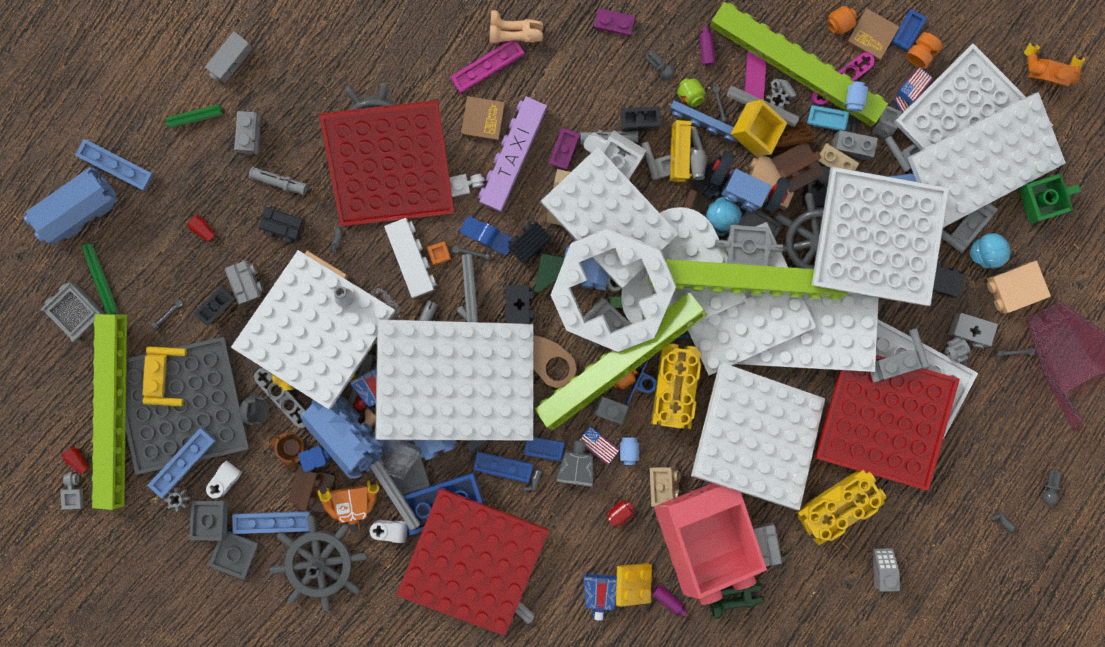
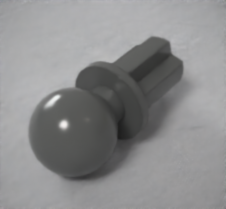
M653 50L647 52L645 59L654 67L653 70H659L661 78L665 80L671 79L674 75V68L669 64H665L666 60L661 59Z
M1050 470L1048 484L1045 485V487H1048V490L1043 494V501L1048 505H1055L1059 501V495L1056 490H1061L1059 487L1061 471Z

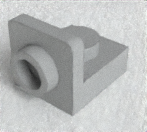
M886 106L872 132L884 138L892 136L898 127L894 121L902 114V111Z

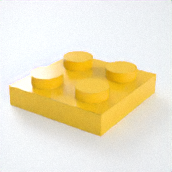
M642 563L617 566V606L651 603L652 564Z

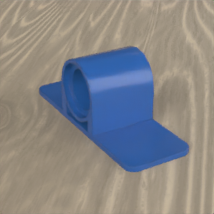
M470 216L466 218L460 229L462 234L503 255L509 253L508 246L510 244L508 242L512 237L485 222L482 223Z
M648 360L642 366L637 381L626 401L627 405L635 389L645 393H651L656 389V380L652 376L643 373ZM645 379L652 381V387L648 390L642 386Z

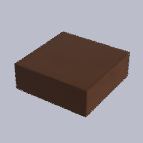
M691 189L688 191L683 208L692 209L697 194L696 191Z

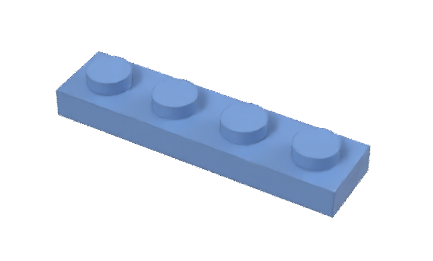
M673 101L669 112L675 118H685L692 121L691 125L705 127L707 132L713 135L718 133L731 143L739 142L731 135L734 127Z
M83 139L75 156L143 191H146L154 174L86 139Z
M203 427L200 428L147 486L161 499L164 498L217 440Z
M311 511L232 514L233 534L309 531L307 517L311 514Z

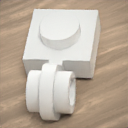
M466 174L450 177L452 197L470 194L469 186L471 185L473 188L484 186V177L481 174L470 176V181H467Z

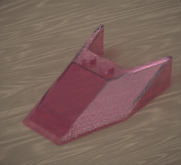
M1059 302L1027 318V323L1043 374L1073 431L1076 432L1084 419L1069 401L1068 392L1100 375H1105V332L1063 302Z

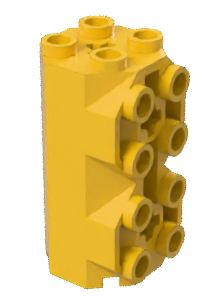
M668 344L660 351L651 423L657 425V421H659L658 424H661V426L691 429L692 419L695 415V395L697 380L700 376L701 352L698 351V347L684 346V349H678L679 345Z
M864 470L855 471L801 506L800 510H795L808 534L814 535L815 538L813 540L816 544L821 545L827 540L833 541L844 534L847 527L860 519L865 520L878 512L880 506L885 504L884 500L887 497L882 489L876 487L874 484L876 479L870 472L865 473Z

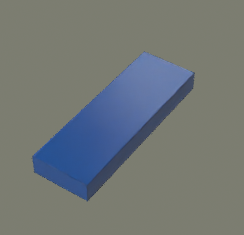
M477 451L473 470L529 483L533 464Z

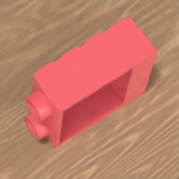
M712 483L654 506L680 587L685 596L699 599L701 605L714 603L723 598L721 589L733 585L734 590L749 588L756 584L754 575L767 570L741 492Z

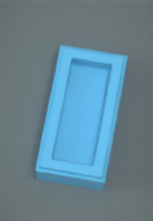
M811 105L807 123L809 126L846 131L850 112Z

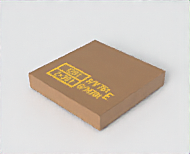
M866 8L846 43L864 53H870L874 59L880 61L899 26Z
M467 96L461 135L499 141L505 102Z

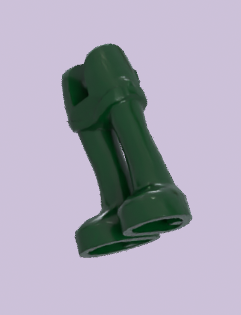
M756 583L742 590H734L733 586L721 589L723 596L742 594V597L710 603L713 618H721L723 611L738 607L752 608L765 602L764 596L751 597V592L763 589L762 583Z

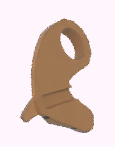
M533 335V370L548 386L559 388L569 384L570 379L575 377L577 371L573 357L559 344ZM555 357L566 360L569 365L567 377L560 381L552 380L546 373V364Z

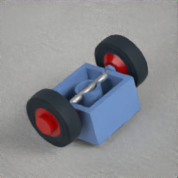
M725 151L721 159L716 160L712 169L714 173L711 178L712 183L720 186L724 178L730 175L721 195L725 196L724 200L732 203L738 202L742 204L741 208L752 212V210L756 211L762 207L768 194L765 208L775 212L779 205L783 204L787 198L790 181L780 177L771 188V185L738 169L734 170L732 162L735 154Z

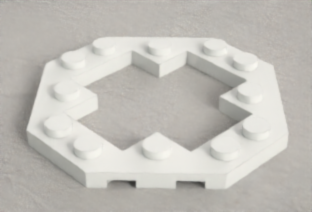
M606 228L570 244L551 297L566 331L619 352L655 338L675 291L676 284L661 249L649 246L630 236L620 234L613 229ZM616 248L623 266L642 258L657 294L639 300L646 319L611 332L604 315L588 321L584 320L570 287L587 281V276L580 263L581 261Z

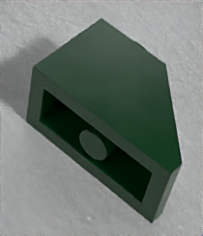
M541 254L535 293H540L556 282L564 262L563 257Z

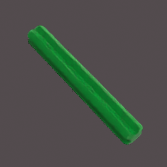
M87 243L82 245L83 254L106 314L118 313L93 244Z

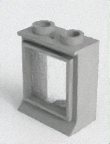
M68 282L58 289L59 292L55 296L45 301V306L41 310L67 334L72 342L81 343L83 341L81 336L95 328L93 325L95 314L106 313L77 283Z

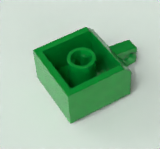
M1062 174L1018 188L1029 224L1072 211L1070 195L1081 192L1079 184L1067 188Z

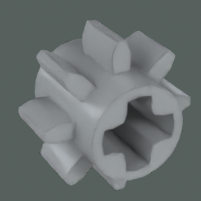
M782 88L779 89V92H775L772 89L773 94L771 96L766 95V98L771 101L769 103L784 109V103H790L785 100V97L789 94L785 93L783 95ZM781 95L783 101L776 105L772 99Z
M957 338L947 342L949 347L945 348V352L951 361L956 360L958 363L968 359L966 354L970 353V348L965 340L960 341Z
M178 486L174 488V492L171 490L168 493V498L164 499L169 504L168 509L175 507L177 512L181 510V506L183 508L188 507L186 502L191 497L187 496V489L180 491Z

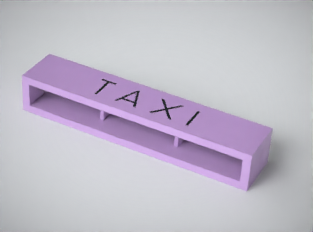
M525 97L524 101L520 100L516 109L519 113L516 119L512 118L509 125L511 131L508 136H504L501 143L503 149L501 153L496 154L493 163L496 164L494 170H490L486 177V181H488L486 188L482 187L479 193L480 204L502 213L545 115L547 105L529 97Z

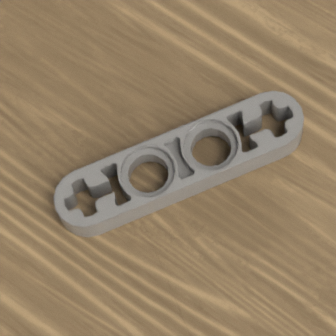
M264 368L258 369L254 375L256 383L294 425L304 428L303 422L299 423L300 417L297 414H294V416L291 414L300 408L301 410L298 413L301 415L307 409L289 390L283 391L282 387L281 394L274 396L272 388L278 384L272 383L267 388L266 385L269 383L266 380H260L262 377L260 373H267L266 378L270 382L273 381L272 373ZM288 399L292 400L295 404L292 410L285 408V402Z

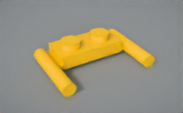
M147 347V356H145L143 404L182 407L184 404L183 399L164 398L167 355L186 356L187 349Z

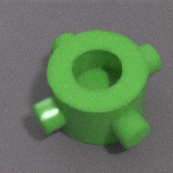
M621 295L609 297L611 300L610 304L614 308H623Z

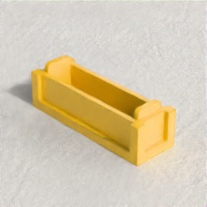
M676 120L672 124L670 181L686 182V179L692 177V174H689L691 131L694 129L691 126L692 121Z

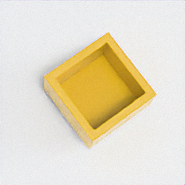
M762 99L748 102L731 135L756 157L770 155L782 135L787 122Z

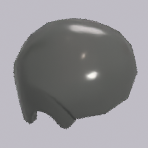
M258 396L246 398L239 410L241 420L250 425L255 423L262 424L268 416V401Z

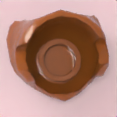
M285 432L271 440L270 444L274 448L276 456L281 460L286 469H293L301 463L298 455L305 451L304 439L296 434Z

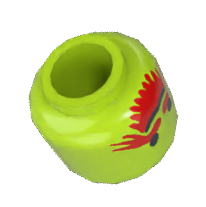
M686 78L680 82L677 94L685 106L694 108L703 103L706 92L697 79Z

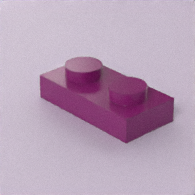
M598 8L594 29L631 36L635 16Z
M561 128L549 165L567 171L580 136L579 133Z

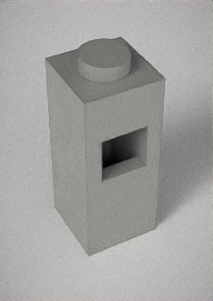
M233 31L205 66L210 71L208 75L217 82L222 80L226 83L252 51L253 47Z

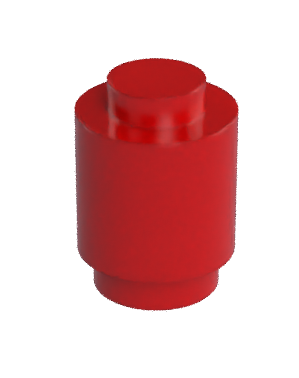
M622 499L608 511L609 514L606 517L615 528L619 525L622 526L635 514L633 511L635 507L629 500L625 502Z

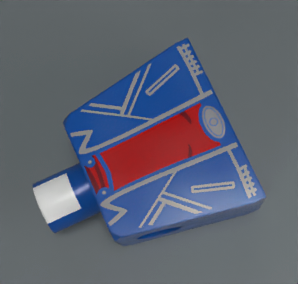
M377 368L350 382L352 388L369 409L376 406Z
M583 573L586 608L593 609L594 620H604L605 610H614L617 576Z

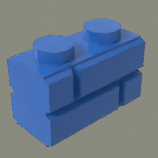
M321 445L303 451L298 455L305 472L332 462V457Z

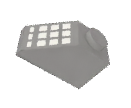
M873 548L874 587L879 591H900L899 569L893 548Z

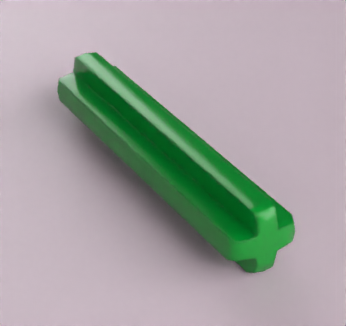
M217 104L167 117L166 124L169 128L220 116L223 114L221 106Z

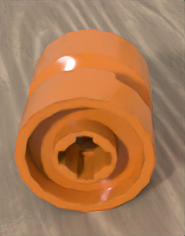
M923 32L916 40L917 45H913L907 52L906 58L914 66L926 69L932 62L933 57L942 49L943 44L934 35Z

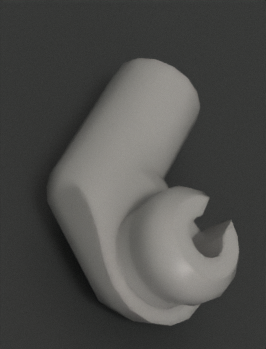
M774 79L771 82L772 89L779 92V89L782 88V93L789 94L787 96L789 101L797 97L796 92L787 80Z

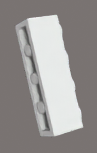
M407 218L384 226L411 297L415 299L435 291L434 286L437 284L433 274L429 275L427 268L430 266L427 258L421 255L420 250H423L421 242L414 237L413 233L416 230L413 222H409Z

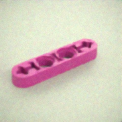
M862 53L838 71V73L845 74L846 69H852L855 72L854 78H851L854 82L874 65V57L870 53ZM867 58L869 61L867 65L865 64L859 69L857 65ZM813 92L811 95V101L816 106H822L828 102L825 98L817 100L818 94L816 92Z

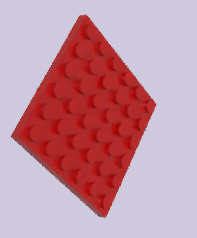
M438 100L319 114L340 226L454 214Z
M876 355V361L886 358ZM919 368L873 382L870 371L839 370L815 458L858 471L864 470L865 473L870 472L875 476L929 491L960 379Z
M440 487L396 596L505 636L549 529Z

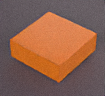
M445 241L427 247L433 266L452 260Z

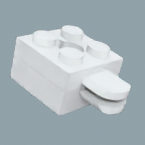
M614 130L608 140L596 133H592L584 142V148L590 153L599 147L628 180L646 152L644 148Z

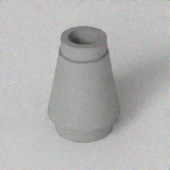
M704 150L690 152V167L694 180H703L705 178L708 156Z
M342 286L335 288L334 296L337 305L347 307L353 303L354 293L350 289Z

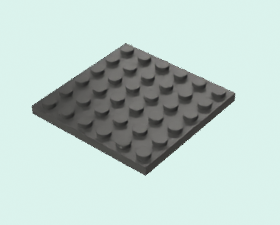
M226 337L175 347L187 349L186 356L167 355L164 398L183 399L184 404L182 407L143 404L144 364L147 354L126 359V433L136 475L163 469L202 427L217 441L199 460L251 449L245 422L240 418L239 410L241 403Z

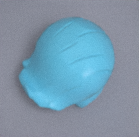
M720 197L710 204L706 218L712 224L717 235L725 236L729 235L730 225L740 224L742 212L736 202L732 203L724 200V197Z
M989 233L981 239H977L973 242L970 250L972 260L985 269L1003 266L1008 262L1011 254L1010 245L1007 240L996 233Z

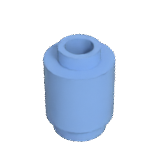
M853 82V85H848L847 110L863 111L868 87L865 86V83Z
M622 438V442H620V461H624V465H636V461H639L638 438Z

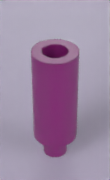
M704 26L702 27V33L699 35L702 66H711L716 64L713 33L710 32V27Z
M661 584L657 585L651 595L675 615L679 613L684 617L687 613V610L683 607L684 603Z

